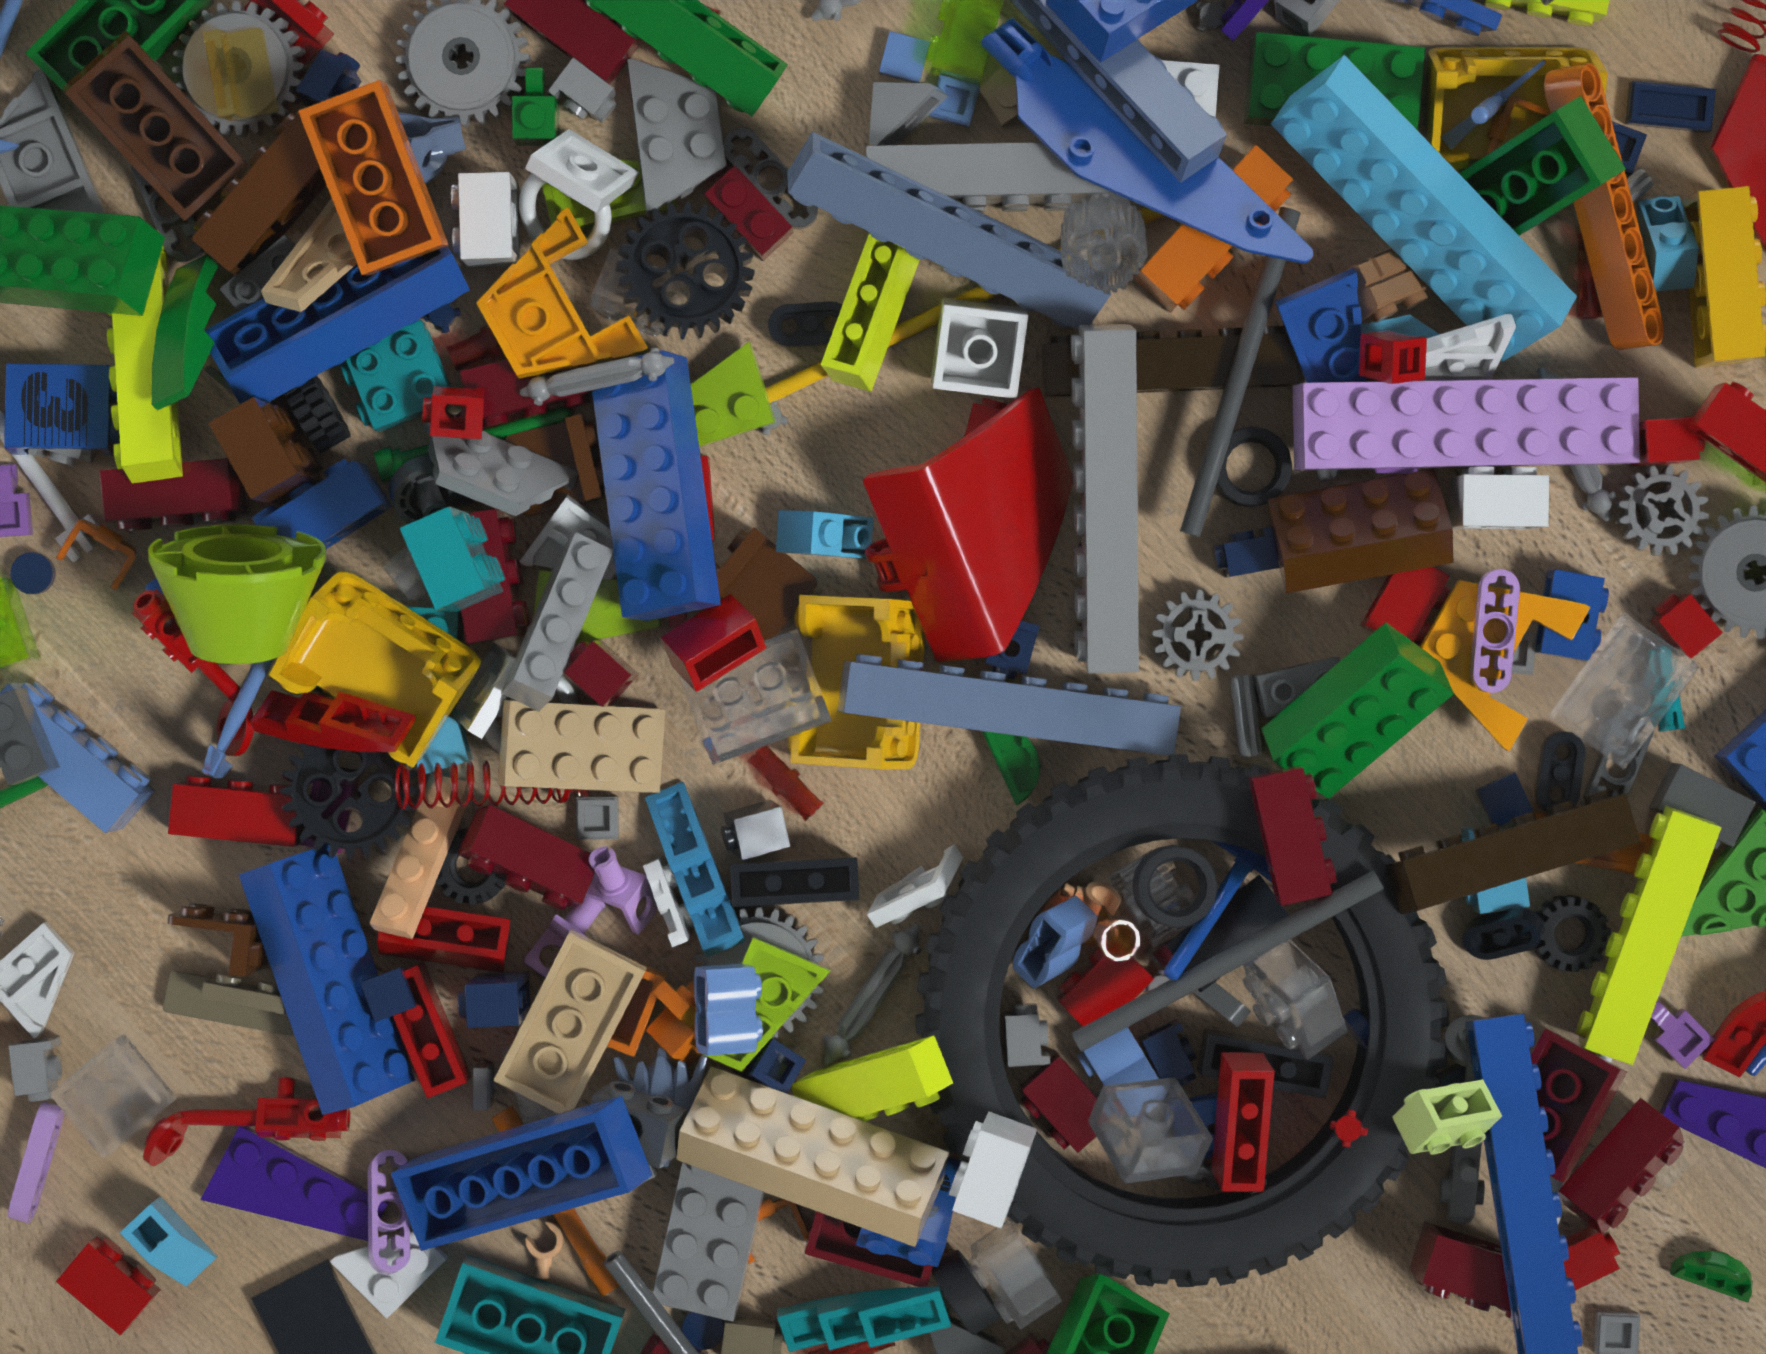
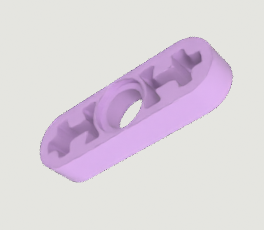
M1504 569L1491 570L1485 573L1479 581L1477 591L1470 679L1477 689L1489 693H1496L1507 687L1512 675L1520 584L1512 572ZM1498 576L1502 577V583L1509 585L1510 588L1508 594L1501 595L1499 606H1508V615L1502 612L1485 613V605L1495 606L1496 596L1495 593L1488 592V585L1496 583ZM1493 618L1501 620L1506 627L1504 639L1496 644L1488 642L1483 635L1485 623ZM1481 647L1488 650L1504 649V658L1501 656L1494 657V669L1501 670L1500 679H1493L1492 686L1487 685V678L1480 677V669L1488 668L1490 655H1481Z
M46 1101L41 1103L34 1119L12 1194L8 1218L30 1224L33 1220L63 1123L65 1107Z
M385 1150L376 1155L368 1166L369 1262L375 1271L380 1274L391 1275L404 1268L409 1261L410 1221L399 1193L385 1192L380 1195L377 1194V1189L383 1190L386 1187V1175L379 1173L378 1167L384 1165L386 1159L390 1160L391 1167L399 1168L407 1163L406 1158L400 1152ZM392 1177L390 1180L391 1190L396 1188ZM392 1201L397 1204L400 1210V1217L396 1223L387 1224L379 1218L377 1211L381 1202ZM399 1229L400 1236L394 1235L391 1237L392 1251H399L400 1257L393 1260L392 1266L387 1265L386 1258L379 1256V1251L384 1250L387 1246V1235L378 1237V1231L389 1233Z

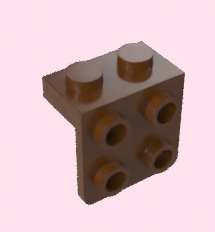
M582 414L566 417L564 422L511 434L506 437V442L515 446L525 447L530 452L573 468L579 474L574 488L568 490L562 486L554 490L551 499L541 504L531 505L529 510L523 512L525 516L532 517L556 511L567 495L580 504L605 499L602 463L596 464L593 447L599 446L596 429L593 422L586 423V419Z
M755 527L749 534L742 529L727 547L732 552V555L724 565L721 566L715 562L720 600L732 594L756 619L764 642L770 643L795 614V610L799 605V595H810L817 586V580L789 555L776 552V545Z
M190 903L189 906H181L180 911L168 915L167 924L233 932L228 975L246 977L261 970L262 963H268V958L251 910L231 909V912L217 914L214 913L215 906Z

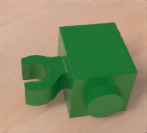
M526 68L527 96H512V139L517 146H544L559 136V103L555 96H545V71H543V68Z

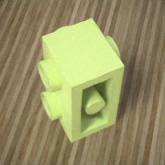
M1483 1079L1415 1091L1404 1099L1405 1105L1392 1116L1410 1154L1429 1151L1431 1155L1442 1153L1452 1146L1462 1145L1466 1149L1481 1143L1486 1138L1485 1132L1502 1117Z

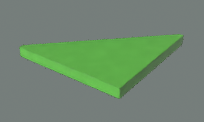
M1758 807L1746 822L1734 846H1727L1703 876L1681 937L1733 931L1732 929L1752 926H1766V812Z

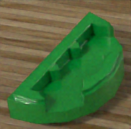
M982 731L1017 806L1030 797L1038 783L1041 769L1038 752L1028 737Z
M1693 1251L1679 1256L1671 1263L1670 1275L1749 1303L1753 1288L1750 1270L1741 1261L1727 1253L1720 1251Z

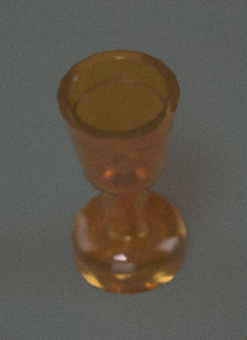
M1101 908L1092 936L1082 944L1088 946L1098 945L1109 959L1121 962L1134 956L1139 948L1140 934L1137 927L1130 921L1110 919L1107 911Z

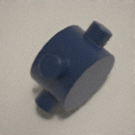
M445 304L425 315L424 320L425 322L431 321L434 325L440 327L441 333L450 332L449 326L454 323L456 316H461L460 308H453L450 304Z

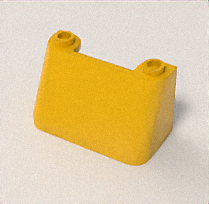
M1437 47L1430 49L1427 61V141L1460 173V169L1466 168L1469 165V159H1482L1485 157V152L1490 142L1487 134L1496 113L1502 112L1505 103L1485 123L1477 124L1452 150L1441 139L1442 135L1468 118L1473 109L1485 99L1494 96L1501 89L1507 88L1543 59L1546 63L1509 96V99L1511 97H1518L1549 110L1544 91L1546 74L1552 70L1588 63L1593 64L1597 68L1606 97L1608 72L1598 55L1593 50L1581 47ZM1514 106L1510 115L1512 120L1502 143H1499L1497 148L1544 117Z
M338 572L310 598L286 653L278 657L268 676L278 681L285 690L294 694L308 693L316 686H319L335 697L340 691L415 715L416 721L396 752H388L394 760L406 763L414 768L473 679L481 661L476 652L364 579L352 573Z
M799 595V605L795 610V624L803 636L813 638L808 721L799 722L789 734L788 749L791 753L790 763L879 770L912 768L918 758L920 723L837 711L844 661L856 662L857 654L882 657L881 666L897 668L898 659L921 662L924 666L925 633L912 601Z

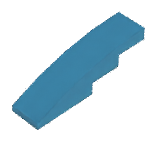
M684 782L663 789L660 793L646 796L645 800L669 867L675 876L685 907L690 914L706 957L746 942Z

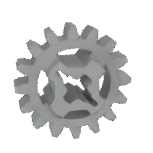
M1665 465L1660 475L1656 466L1646 467L1647 478L1639 472L1631 475L1635 486L1624 485L1620 488V491L1627 496L1626 500L1615 502V507L1624 510V516L1616 519V524H1627L1629 528L1622 536L1624 540L1636 537L1638 540L1635 549L1641 551L1650 545L1652 556H1659L1663 546L1668 555L1677 554V543L1684 548H1690L1693 544L1689 535L1699 536L1704 533L1702 528L1697 525L1698 520L1709 519V514L1700 511L1699 506L1708 502V497H1697L1695 493L1702 484L1699 481L1688 484L1686 482L1689 475L1687 470H1682L1676 476H1673V465ZM1656 482L1667 483L1666 487H1663L1659 494L1644 490ZM1683 495L1688 505V514L1684 512L1681 500ZM1666 502L1664 510L1669 513L1670 517L1658 519L1659 511L1654 507V504ZM1636 507L1640 510L1643 521L1641 525H1639L1636 518ZM1665 527L1679 531L1667 539L1656 538Z
M1196 590L1194 600H1190L1185 592L1179 593V605L1167 600L1164 603L1169 611L1167 616L1163 614H1156L1155 619L1162 623V628L1151 631L1152 636L1161 638V644L1153 648L1154 653H1166L1167 657L1163 660L1162 666L1168 667L1173 663L1176 664L1175 676L1181 677L1186 670H1190L1192 681L1199 680L1201 671H1205L1209 679L1215 678L1214 667L1218 665L1220 668L1228 670L1230 666L1225 658L1228 655L1238 657L1240 654L1232 645L1233 641L1243 640L1244 635L1234 633L1233 627L1242 621L1240 618H1229L1227 614L1231 611L1233 605L1228 603L1219 607L1217 605L1219 595L1216 593L1208 601L1204 600L1203 590ZM1190 608L1189 619L1180 627H1171L1176 616ZM1207 609L1218 616L1224 629H1216L1207 619ZM1195 623L1200 624V630L1208 634L1207 640L1200 641L1197 653L1196 647H1194V640L1187 639V631L1194 630ZM1170 641L1179 642L1186 649L1188 662L1181 659L1174 652ZM1214 644H1223L1220 652L1213 659L1204 663L1206 651Z

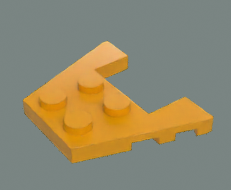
M569 207L563 209L557 215V220L545 233H541L531 243V248L517 263H513L476 302L519 379L644 355L649 352L630 315L590 336L550 266L552 263L588 244Z
M1457 580L1420 647L1440 661L1454 695L1469 710L1475 720L1488 731L1502 749L1510 751L1528 718L1493 699L1490 696L1491 693L1480 691L1472 684L1470 679V663L1478 583ZM1488 586V592L1495 593L1496 598L1495 606L1485 605V613L1502 612L1508 615L1509 607L1499 606L1501 595L1508 594L1509 589ZM1520 592L1514 652L1532 620L1567 640H1573L1591 607L1582 603ZM1496 618L1488 620L1483 627L1485 639L1493 644L1501 642L1506 635L1505 624ZM1481 647V655H1490L1488 668L1480 669V677L1487 678V685L1492 686L1493 679H1500L1501 670L1494 669V657L1501 656L1504 658V649L1488 650Z

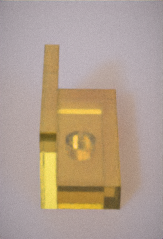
M253 28L227 33L216 29L203 32L218 117L231 122L276 113L279 107L264 30Z

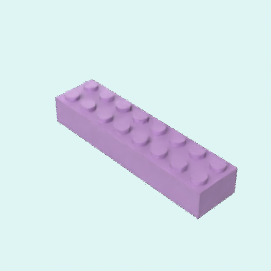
M1638 378L1412 381L1396 384L1386 382H1329L1293 385L1294 470L1640 463Z

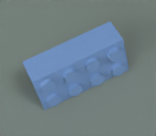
M28 682L8 683L0 692V695L13 689L27 688L60 766L39 777L104 833L123 829L155 792L148 785V782L151 780L150 777L134 764H130L129 767L124 765L115 757L119 752L111 743L100 736L95 740L83 730L87 724L69 709L62 712L52 703V700L55 698L54 695L38 682H34L33 685Z

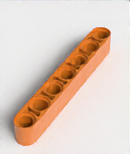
M1588 63L1549 71L1544 80V91L1550 114L1581 96L1622 161L1601 77L1597 68L1593 64ZM1624 170L1573 202L1608 337L1612 346L1617 350L1659 345L1664 336V322Z

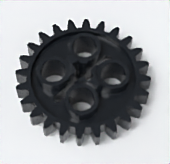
M686 202L682 213H677L675 206L672 203H668L665 216L656 208H653L650 214L651 223L639 217L636 223L639 232L628 229L625 239L630 245L621 244L618 255L624 258V260L617 261L615 271L626 275L618 279L617 287L620 289H630L624 295L623 302L624 304L637 302L638 305L633 316L638 318L645 313L649 315L648 329L654 327L658 322L662 323L663 336H667L672 327L678 328L680 339H684L687 330L693 328L699 339L703 336L705 325H708L714 333H717L720 329L719 318L731 324L735 317L732 309L742 312L746 303L740 296L748 297L752 290V286L746 283V281L753 279L755 270L744 266L751 263L753 253L740 252L746 245V237L733 239L732 236L737 225L733 223L725 228L722 227L723 213L721 212L713 219L708 218L706 205H703L698 214L692 213L690 202ZM688 237H696L703 243L704 247L699 250H692L684 244L683 240ZM711 254H717L719 257L718 259L713 258L704 261ZM659 255L665 259L667 265L662 268H655L649 265L646 257ZM681 265L684 270L694 267L692 275L689 276L686 271L677 273L678 266ZM715 273L723 279L724 284L718 287L707 284L703 276ZM667 279L663 285L657 288L652 286L653 282L657 283ZM671 291H679L684 294L687 302L681 305L673 304L667 299L666 294Z
M299 743L304 756L303 758L295 755L289 756L288 760L296 767V771H283L282 777L292 782V786L281 788L280 795L292 797L291 802L282 806V811L287 813L295 812L296 816L289 822L288 826L290 828L303 826L304 830L299 838L301 842L312 836L316 839L314 852H318L326 844L330 846L329 856L331 859L336 856L339 849H345L346 858L348 861H351L354 849L360 848L362 855L367 859L370 856V845L374 844L381 852H384L386 850L384 837L388 836L396 842L400 839L395 826L399 825L408 828L411 822L402 814L403 812L416 811L409 804L402 810L396 799V771L400 764L405 763L394 760L388 752L350 751L360 757L362 765L355 772H346L340 768L337 761L339 755L347 752L346 750L312 747ZM371 764H376L378 767L377 771L368 777L357 790L356 794L359 799L347 798L328 819H323L321 814L342 793L343 789L340 784L344 783L347 786H351ZM401 768L399 786L401 802L403 805L405 794L403 790ZM409 770L410 781L417 776L416 771ZM315 781H322L329 785L332 794L324 802H315L308 796V786ZM375 781L387 783L392 792L390 799L384 802H377L371 799L368 794L369 785ZM409 786V797L419 793V788ZM344 811H354L360 816L362 825L354 832H346L338 825V816Z

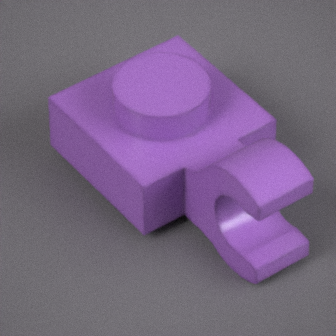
M17 464L0 465V537L33 535L30 493L17 494Z
M1657 1000L1650 1020L1660 1030L1652 1038L1682 1068L1686 1069L1715 1039L1686 1010L1681 1008L1673 1016Z

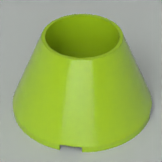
M247 524L213 525L175 532V541L163 545L162 539L158 538L148 548V560L191 653L197 658L215 663L252 664L273 660L286 653L325 563L326 547L318 538L300 531L296 532L295 539L277 535V527Z

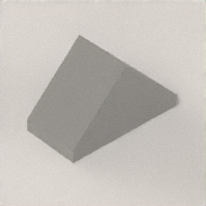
M873 82L869 143L872 146L898 145L948 95L942 89L930 83Z

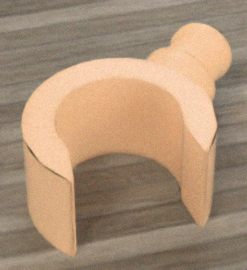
M1103 882L1089 883L1086 888L1078 885L1074 887L1064 883L1060 893L1061 896L1068 898L1077 896L1097 916L1102 905L1114 916L1121 903V896L1118 891Z
M547 1218L545 1223L555 1233L557 1243L553 1248L541 1249L529 1236L525 1239L528 1251L535 1257V1266H537L535 1277L537 1279H549V1267L552 1266V1257L559 1253L565 1240V1234L558 1222Z

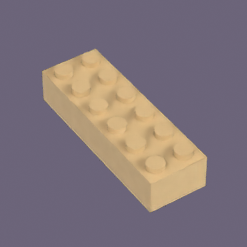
M711 1066L679 1131L676 1160L916 1247L942 1185L949 1152Z

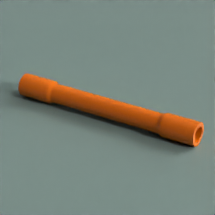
M513 1105L491 1118L499 1132L524 1125ZM572 1208L553 1214L580 1257L583 1268L599 1294L604 1296L619 1287L620 1285L603 1264L607 1258L606 1255L598 1248L575 1209Z

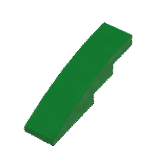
M208 254L177 268L164 298L156 330L152 362V406L157 411L190 395L215 343L204 331L216 306V303L206 293V290L218 268V265Z

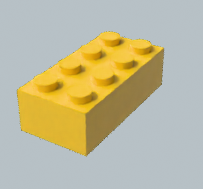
M1749 186L1698 191L1681 200L1699 247L1694 288H1687L1695 368L1741 364L1765 357L1766 323H1762L1761 307H1764L1766 304V290L1763 281H1758L1757 264H1761L1762 248L1760 240L1754 239L1753 222H1756L1758 218L1756 198L1754 196L1750 197Z

